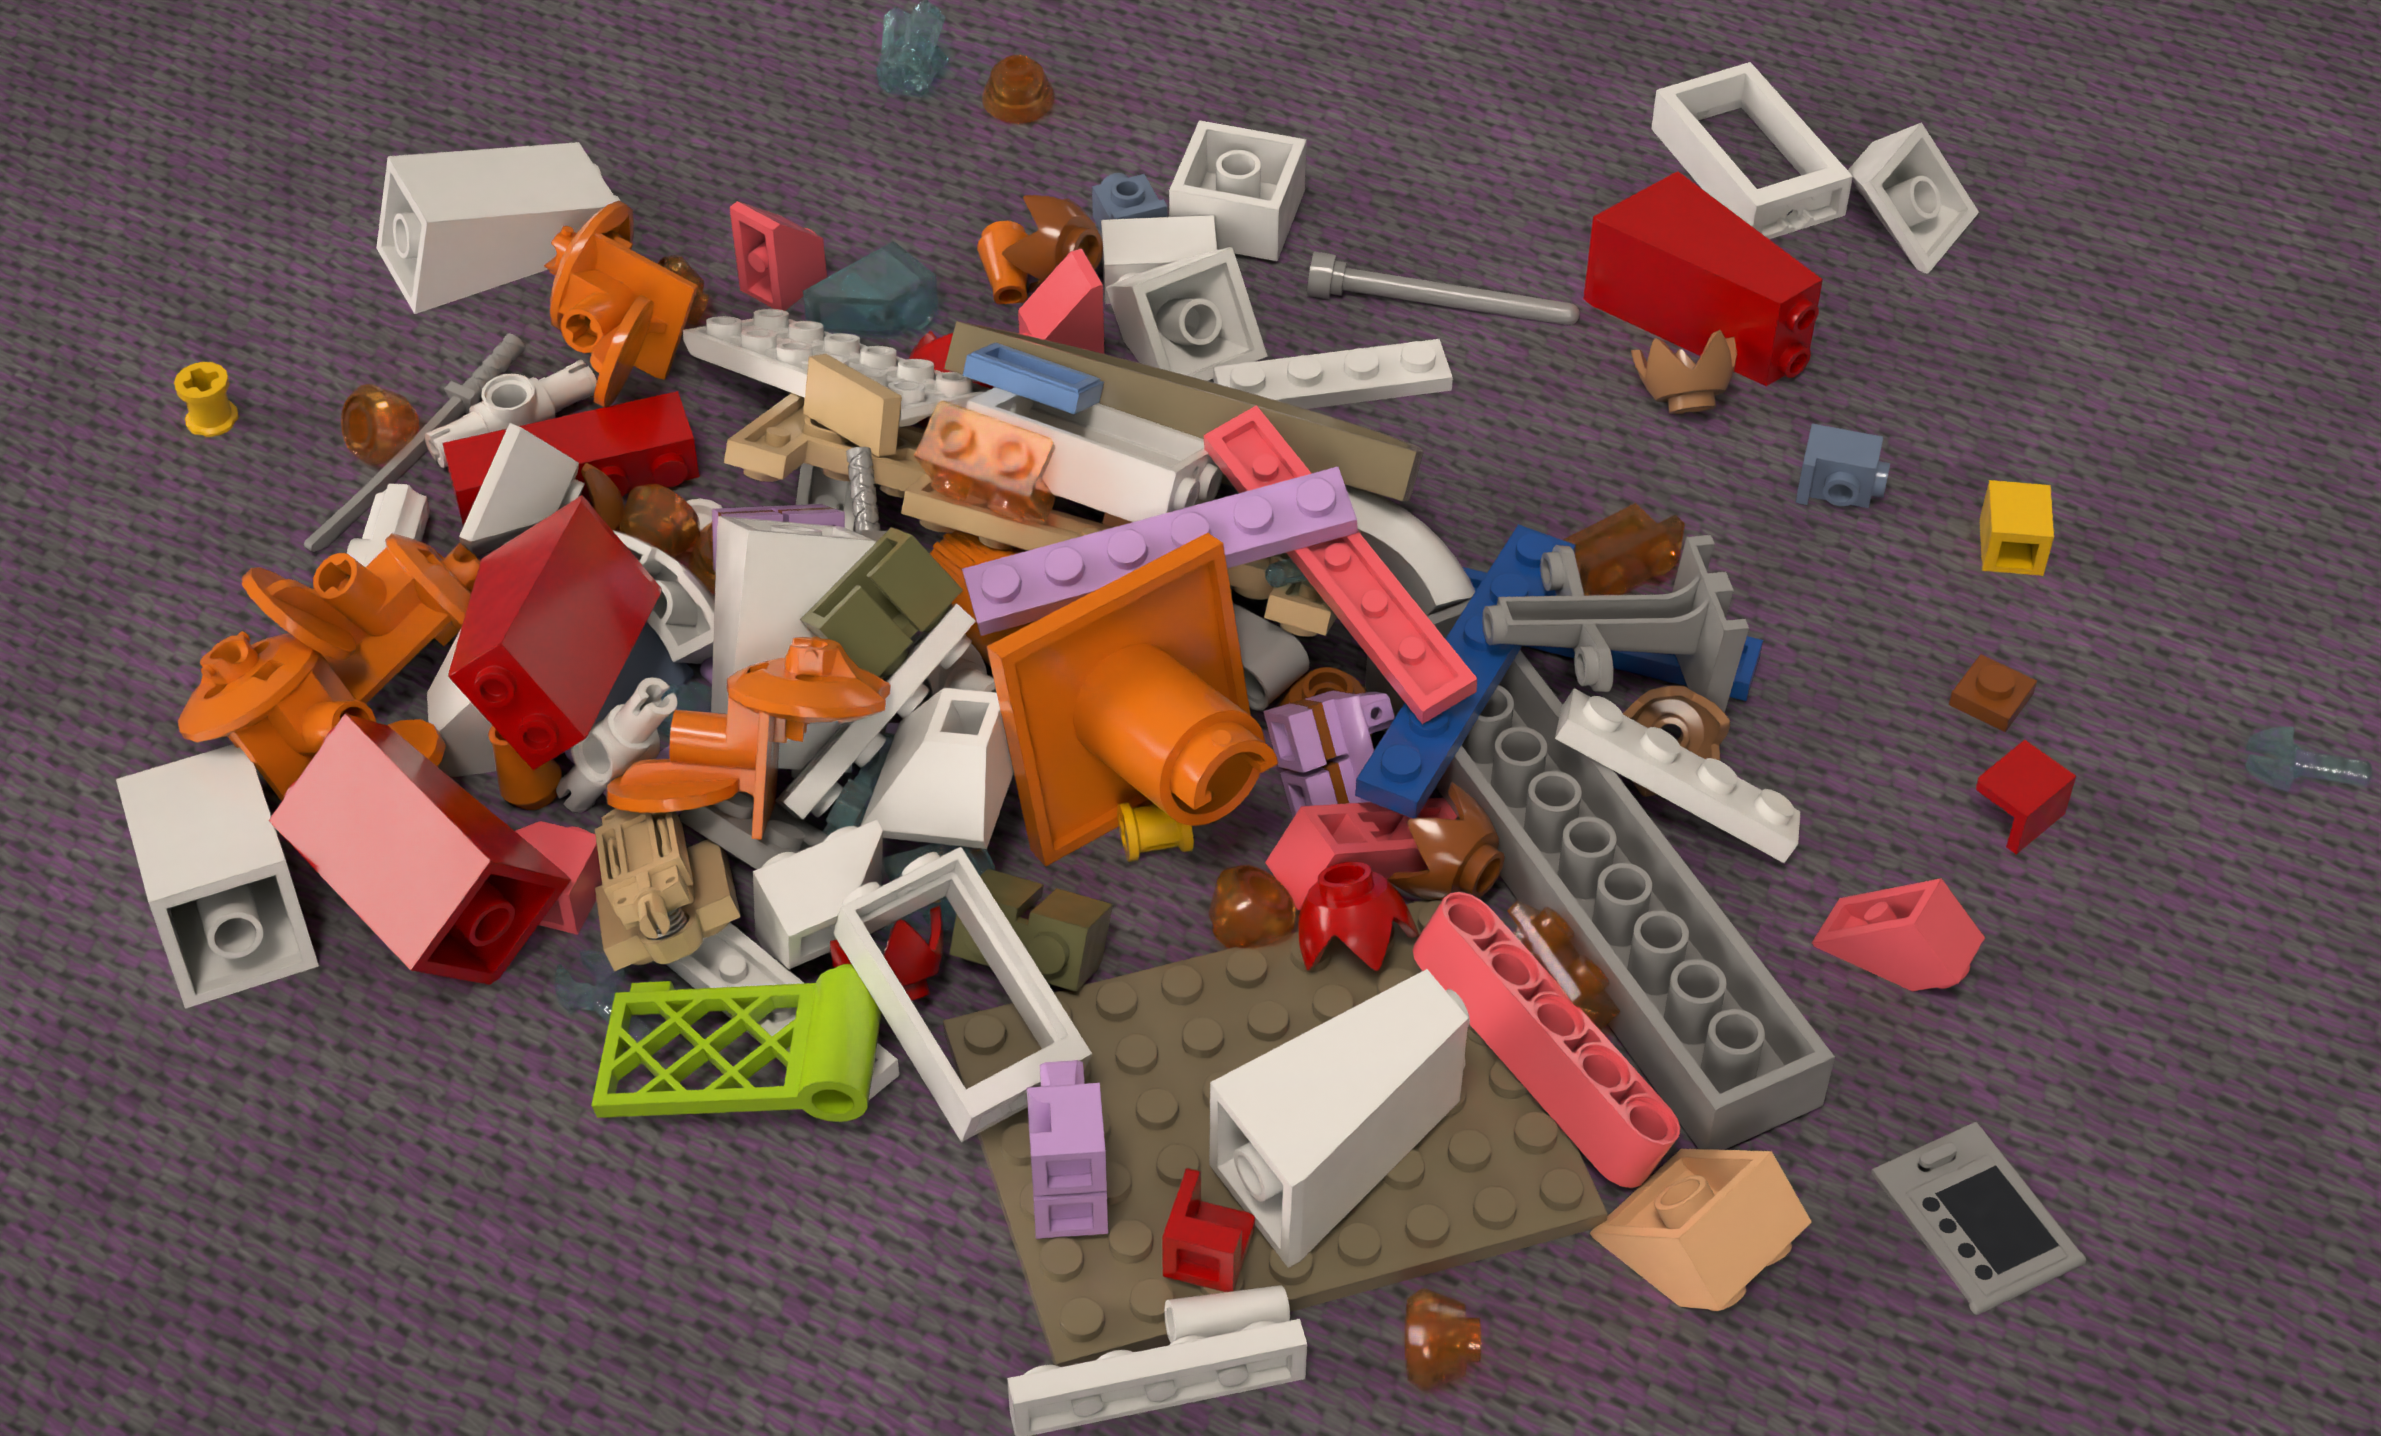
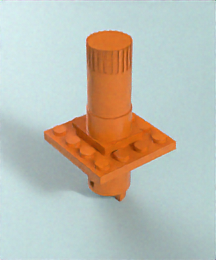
M955 530L952 533L947 532L943 535V539L940 542L937 541L932 546L933 550L929 554L963 589L951 604L957 603L976 620L962 569L1022 553L1026 550L1018 547L1008 550L992 548L982 544L979 541V536ZM1206 533L1037 621L982 636L980 635L977 622H975L965 633L972 640L971 644L980 653L982 660L992 669L1030 850L1045 867L1119 827L1117 817L1118 804L1128 802L1132 808L1155 804L1172 819L1181 824L1190 826L1205 825L1217 821L1233 811L1250 793L1260 773L1278 764L1275 752L1265 743L1262 728L1250 714L1224 545L1210 533Z

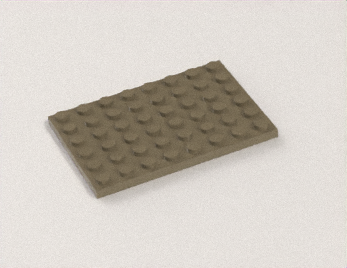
M1425 899L1406 904L1417 927L1419 936L1440 905L1441 900L1432 901ZM1392 921L1388 947L1378 971L1370 968L1336 935L1333 936L1325 948L1318 965L1307 971L1299 945V931L1082 985L1077 991L1066 989L1054 992L1092 1052V1056L1084 1070L1085 1084L1100 1083L1106 1150L1108 1234L1036 1239L1028 1107L977 1134L1054 1365L1065 1367L1095 1361L1102 1355L1116 1350L1139 1352L1168 1346L1171 1342L1169 1341L1165 1326L1164 1308L1166 1300L1224 1293L1223 1291L1163 1277L1162 1236L1186 1168L1201 1171V1201L1244 1211L1209 1165L1210 1082L1422 972L1414 959L1412 951L1418 938H1408L1402 928ZM1013 1003L943 1020L944 1035L958 1077L966 1089L1042 1049ZM1469 1025L1467 1029L1465 1068L1463 1069L1460 1101L1299 1262L1287 1267L1255 1225L1234 1291L1282 1285L1288 1297L1290 1312L1592 1230L1607 1220L1608 1213L1576 1145Z

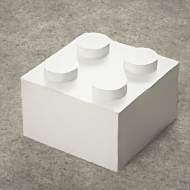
M1199 120L1169 190V217L1214 215L1217 250L1233 247L1235 254L1278 261L1305 192L1307 139Z

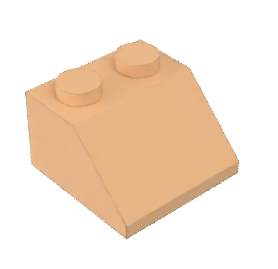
M1680 1149L1611 1212L1605 1222L1596 1226L1590 1232V1235L1679 1307L1720 1311L1737 1303L1745 1295L1746 1285L1766 1266L1783 1259L1792 1249L1791 1242L1812 1221L1772 1151Z

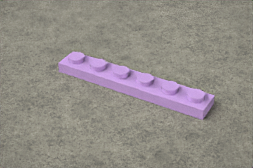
M1339 467L963 568L966 587L980 635L1037 621L1206 533H1210L1223 543L1227 568L1358 533L1357 518Z

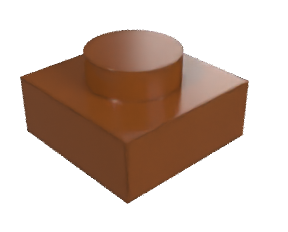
M1980 654L1952 691L1949 705L2006 732L2033 696L2037 680Z

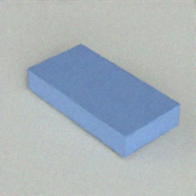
M996 342L968 354L963 372L965 377L1074 415L1100 402L1104 384L1103 381H1100V378Z

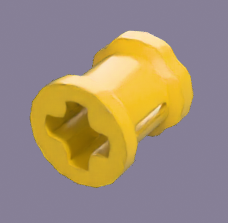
M199 362L183 368L176 375L174 385L177 396L186 402L188 414L185 417L187 429L195 435L214 437L230 431L238 420L239 415L237 407L227 397L226 392L230 385L227 371L221 365L213 362Z
M1128 802L1118 804L1119 832L1128 862L1138 860L1140 853L1179 847L1182 852L1193 851L1192 826L1175 821L1155 804L1132 808Z

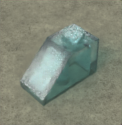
M894 241L803 290L806 321L823 324L824 331L831 334L845 333L856 335L859 338L894 340L912 329L919 330L924 328L933 317L939 314L936 275Z

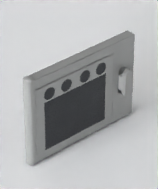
M1977 1122L1873 1168L1871 1171V1175L1968 1300L1971 1311L1976 1315L1988 1311L2086 1263L2084 1254L2078 1250ZM1921 1165L1924 1168H1930L1929 1172H1923L1918 1166Z

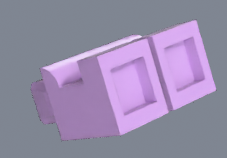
M1081 1061L1045 1062L1040 1065L1041 1087L1027 1088L1036 1239L1108 1234L1106 1150L1100 1083L1085 1084L1083 1062Z

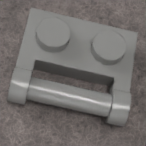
M738 792L732 798L717 804L683 810L679 817L681 822L755 869L762 868L769 859L784 852L798 853L822 843L831 834L824 833L804 819L794 818L776 803L767 822L762 840L751 839L754 798L747 792Z

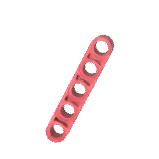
M1454 892L1448 894L1443 898L1414 944L1412 951L1416 963L1422 971L1428 969L1445 990L1451 989L1459 995L1467 1008L1471 1027L1605 1178L1622 1187L1634 1188L1641 1186L1679 1138L1681 1128L1678 1118L1672 1109L1487 904L1468 893Z

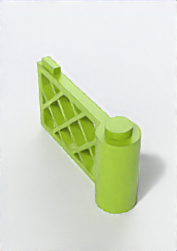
M843 964L825 971L819 976L816 983L678 990L674 989L671 981L631 983L630 992H616L614 996L591 1106L597 1118L803 1109L813 1117L825 1121L844 1122L854 1120L862 1116L868 1108L882 1012L852 964ZM797 1007L795 1019L773 1036L758 1024L760 1020L776 1008ZM711 1011H727L733 1017L706 1039H703L691 1027L692 1024ZM660 1014L667 1020L638 1043L628 1034L632 1015ZM748 1031L762 1045L735 1066H732L719 1052ZM681 1034L694 1048L665 1070L652 1055ZM774 1058H777L787 1067L784 1086L754 1087L747 1080ZM708 1060L723 1074L703 1090H686L680 1084L682 1080ZM641 1063L655 1076L653 1080L637 1092L616 1093L618 1081Z

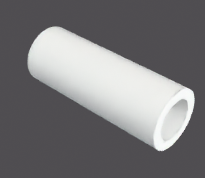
M1282 1285L1166 1300L1164 1308L1165 1326L1171 1343L1179 1338L1190 1335H1200L1208 1338L1237 1332L1259 1321H1274L1277 1323L1290 1321L1288 1297Z

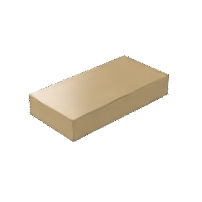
M828 354L809 356L803 414L856 445L871 448V453L877 457L895 454L902 396Z

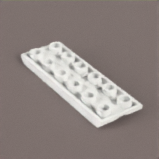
M779 309L757 310L754 312V318L747 320L726 316L711 317L706 320V326L683 330V341L692 356L804 398L809 356L828 354L902 396L899 428L914 425L928 416L935 418L947 407L965 413L969 399L990 390L973 383V379L965 377L963 374L957 372L943 373L935 370L934 363L931 361L903 359L896 356L894 348L866 346L860 344V338L856 335L845 333L831 334L824 331V325L821 323L791 320L787 311Z

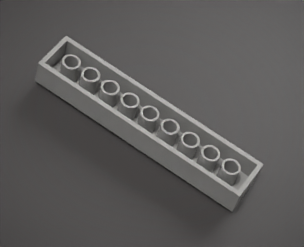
M1470 600L1427 617L1443 637L1446 638ZM1520 650L1436 788L1457 816H1459L1457 808L1448 794L1451 782L1467 792L1484 809L1499 837L1498 850L1504 853L1505 856L1499 875L1663 1101L1672 1109L1679 1123L1698 1149L1725 1150L1823 1106L1835 1056L1614 770L1555 739L1562 703ZM1367 655L1365 688L1368 692L1386 693L1390 698L1393 713L1396 717L1405 702Z

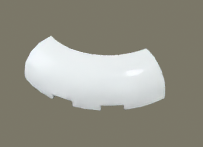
M1345 485L1357 518L1359 533L1426 616L1472 598L1475 590L1469 577L1457 558L1430 528L1406 509L1387 498L1373 492Z
M614 531L662 588L661 594L647 622L659 635L672 661L675 663L702 664L707 658L713 657L715 597L687 567L667 553L639 538Z

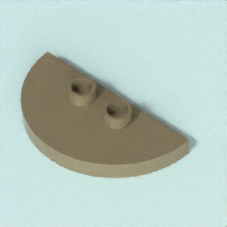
M956 321L944 367L946 370L963 374L968 354L996 342L1100 378V381H1103L1104 384L1099 404L1204 439L1203 435L1257 405L1311 473L1339 467L1345 485L1400 501H1409L1411 499L1424 450L1404 440L1298 406L1165 369L1028 335ZM1222 472L1221 483L1233 486Z

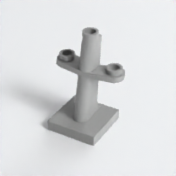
M1711 535L1686 537L1673 591L1669 594L1584 596L1573 549L1570 546L1555 545L1552 552L1542 554L1540 569L1544 588L1547 591L1555 590L1557 596L1498 597L1497 605L1485 606L1482 617L1483 632L1488 645L1511 644L1573 648L1577 680L1581 686L1590 685L1593 691L1609 692L1612 688L1613 660L1610 650L1675 654L1688 689L1714 702L1724 713L1749 627L1746 619L1726 620L1734 590L1726 572L1707 573L1715 545Z

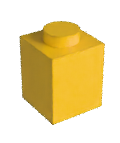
M1989 480L1980 515L1982 571L2044 576L2054 539L2051 485Z

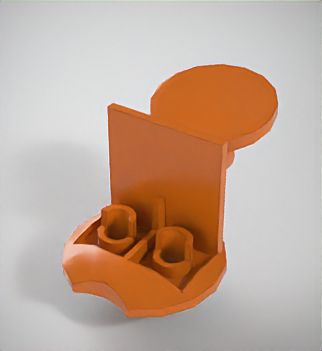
M621 201L606 205L593 215L577 233L574 232L573 228L563 226L561 232L551 242L556 249L557 255L544 265L551 274L556 275L550 296L551 325L562 332L563 338L574 350L582 353H592L590 357L591 366L599 373L594 391V402L602 407H608L613 404L627 381L633 366L655 378L664 380L668 376L698 289V285L631 250L634 238L633 210Z
M391 533L385 539L387 547L366 567L346 553H337L329 556L316 569L313 577L314 589L296 580L285 579L261 567L251 568L242 577V586L259 608L280 627L305 645L321 653L354 699L367 704L433 638L445 646L459 633L481 562L464 544L459 543L444 558L427 544Z
M241 631L238 635L227 637L215 644L212 650L201 658V684L191 694L178 719L179 732L185 739L194 742L208 741L227 736L236 748L241 747L273 791L283 801L290 785L301 776L323 745L324 738L328 732L339 723L344 714L376 722V718L371 708L365 703L354 699L329 663L318 651L305 645L289 633L266 638L251 645L249 643L251 640L249 635ZM421 719L400 720L388 724L391 729L437 767L443 759L446 744L434 724Z
M817 636L812 638H793L792 645H790L785 658L750 665L727 678V714L674 710L670 731V759L641 760L632 764L623 775L607 784V805L618 810L638 813H665L717 804L732 798L738 792H747L754 798L751 839L762 840L767 822L776 804L779 743H787L788 739L803 742L804 733L807 732V724L838 721L839 724L868 718L885 711V699L890 695L891 684L873 673L859 668L849 658L841 644L836 641L821 639Z

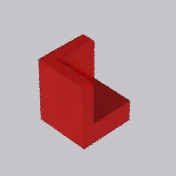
M2023 740L1978 777L1976 790L2014 817L2006 848L2018 854L2065 815L2077 776L2031 743Z
M1186 1168L1162 1236L1163 1277L1223 1292H1232L1235 1289L1255 1228V1217L1249 1212L1201 1201V1171Z

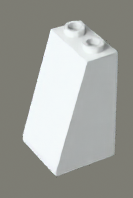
M579 142L388 156L376 248L414 314L548 270L544 265L557 255L556 249L551 242L561 232L563 226H569L577 233L598 211L608 204L620 201L618 196L613 195L603 180L599 167L592 163Z
M718 516L711 712L727 714L728 692L726 686L727 678L753 664L785 658L790 645H792L793 638L816 637L800 619L876 541L841 526ZM838 721L807 724V732L804 733L803 742L788 739L787 743H779L778 768L792 769L791 777L795 778L842 724H839ZM852 764L845 772L851 773Z
M232 744L116 779L147 899L185 1009L319 966L275 827L268 821L271 815L254 763L251 762L241 747L236 748Z
M1428 969L1210 1082L1209 1165L1243 1210L1254 1215L1256 1227L1287 1267L1299 1262L1460 1101L1463 1069L1465 1068L1467 1029L1470 1025V1018L1467 1008L1459 995L1451 989L1445 990Z

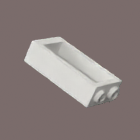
M1751 62L1656 90L1651 127L1654 133L1705 192L1768 239L1846 215L1853 176ZM1742 108L1801 176L1756 189L1698 120Z
M997 387L967 401L955 457L957 461L1131 522L1213 501L1222 480V471L1216 466L1208 452L1204 450V439L1099 403L1074 415Z
M962 847L939 857L937 852L927 853L911 862L903 870L901 877L881 887L878 882L867 883L855 889L843 900V906L840 908L833 934L961 1142L1028 1107L1027 1088L1041 1087V1064L1045 1062L1078 1060L1083 1062L1085 1070L1092 1052ZM944 896L949 900L1042 1048L1040 1051L968 1089L962 1084L870 935Z

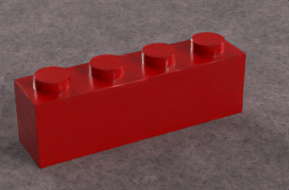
M678 391L519 426L579 462L576 480L585 483L581 470L585 463H588L605 473L618 487L622 496L659 486L665 488L674 487L685 480L700 477L694 437ZM507 429L442 443L463 527ZM585 483L580 496L583 495L588 502H591Z

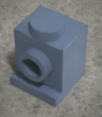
M1114 173L1107 176L1100 185L1092 186L1093 218L1101 233V220L1167 217V204L1164 199H1158L1145 174L1128 177L1123 173Z
M1812 424L1796 503L1807 505L1809 497L1827 500L1836 506L1854 505L1869 508L1871 496L1883 498L1890 463L1879 461L1883 437Z

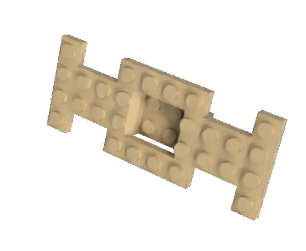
M791 393L727 440L724 463L743 468L746 476L765 482L783 480L803 463L823 468L824 475L839 481H850L846 451L860 446L803 414L805 398ZM964 416L943 434L912 426L898 428L895 454L882 457L872 454L873 466L871 467L874 470V481L876 484L881 485L880 488L884 493L904 498L901 514L920 519L919 523L932 531L947 533L959 530L979 536V541L982 544L992 548L1008 550L1018 547L1025 550H1033L1132 523L1105 512L1103 524L993 493L997 481H1006L1009 478L955 460ZM1032 487V489L1039 494L1050 497H1060L1049 492ZM1287 553L1227 568L1230 585L1234 586V591L1251 599H1268L1264 618L1279 622L1280 627L1291 634L1310 637L1318 633L1326 636L1337 619L1334 612Z

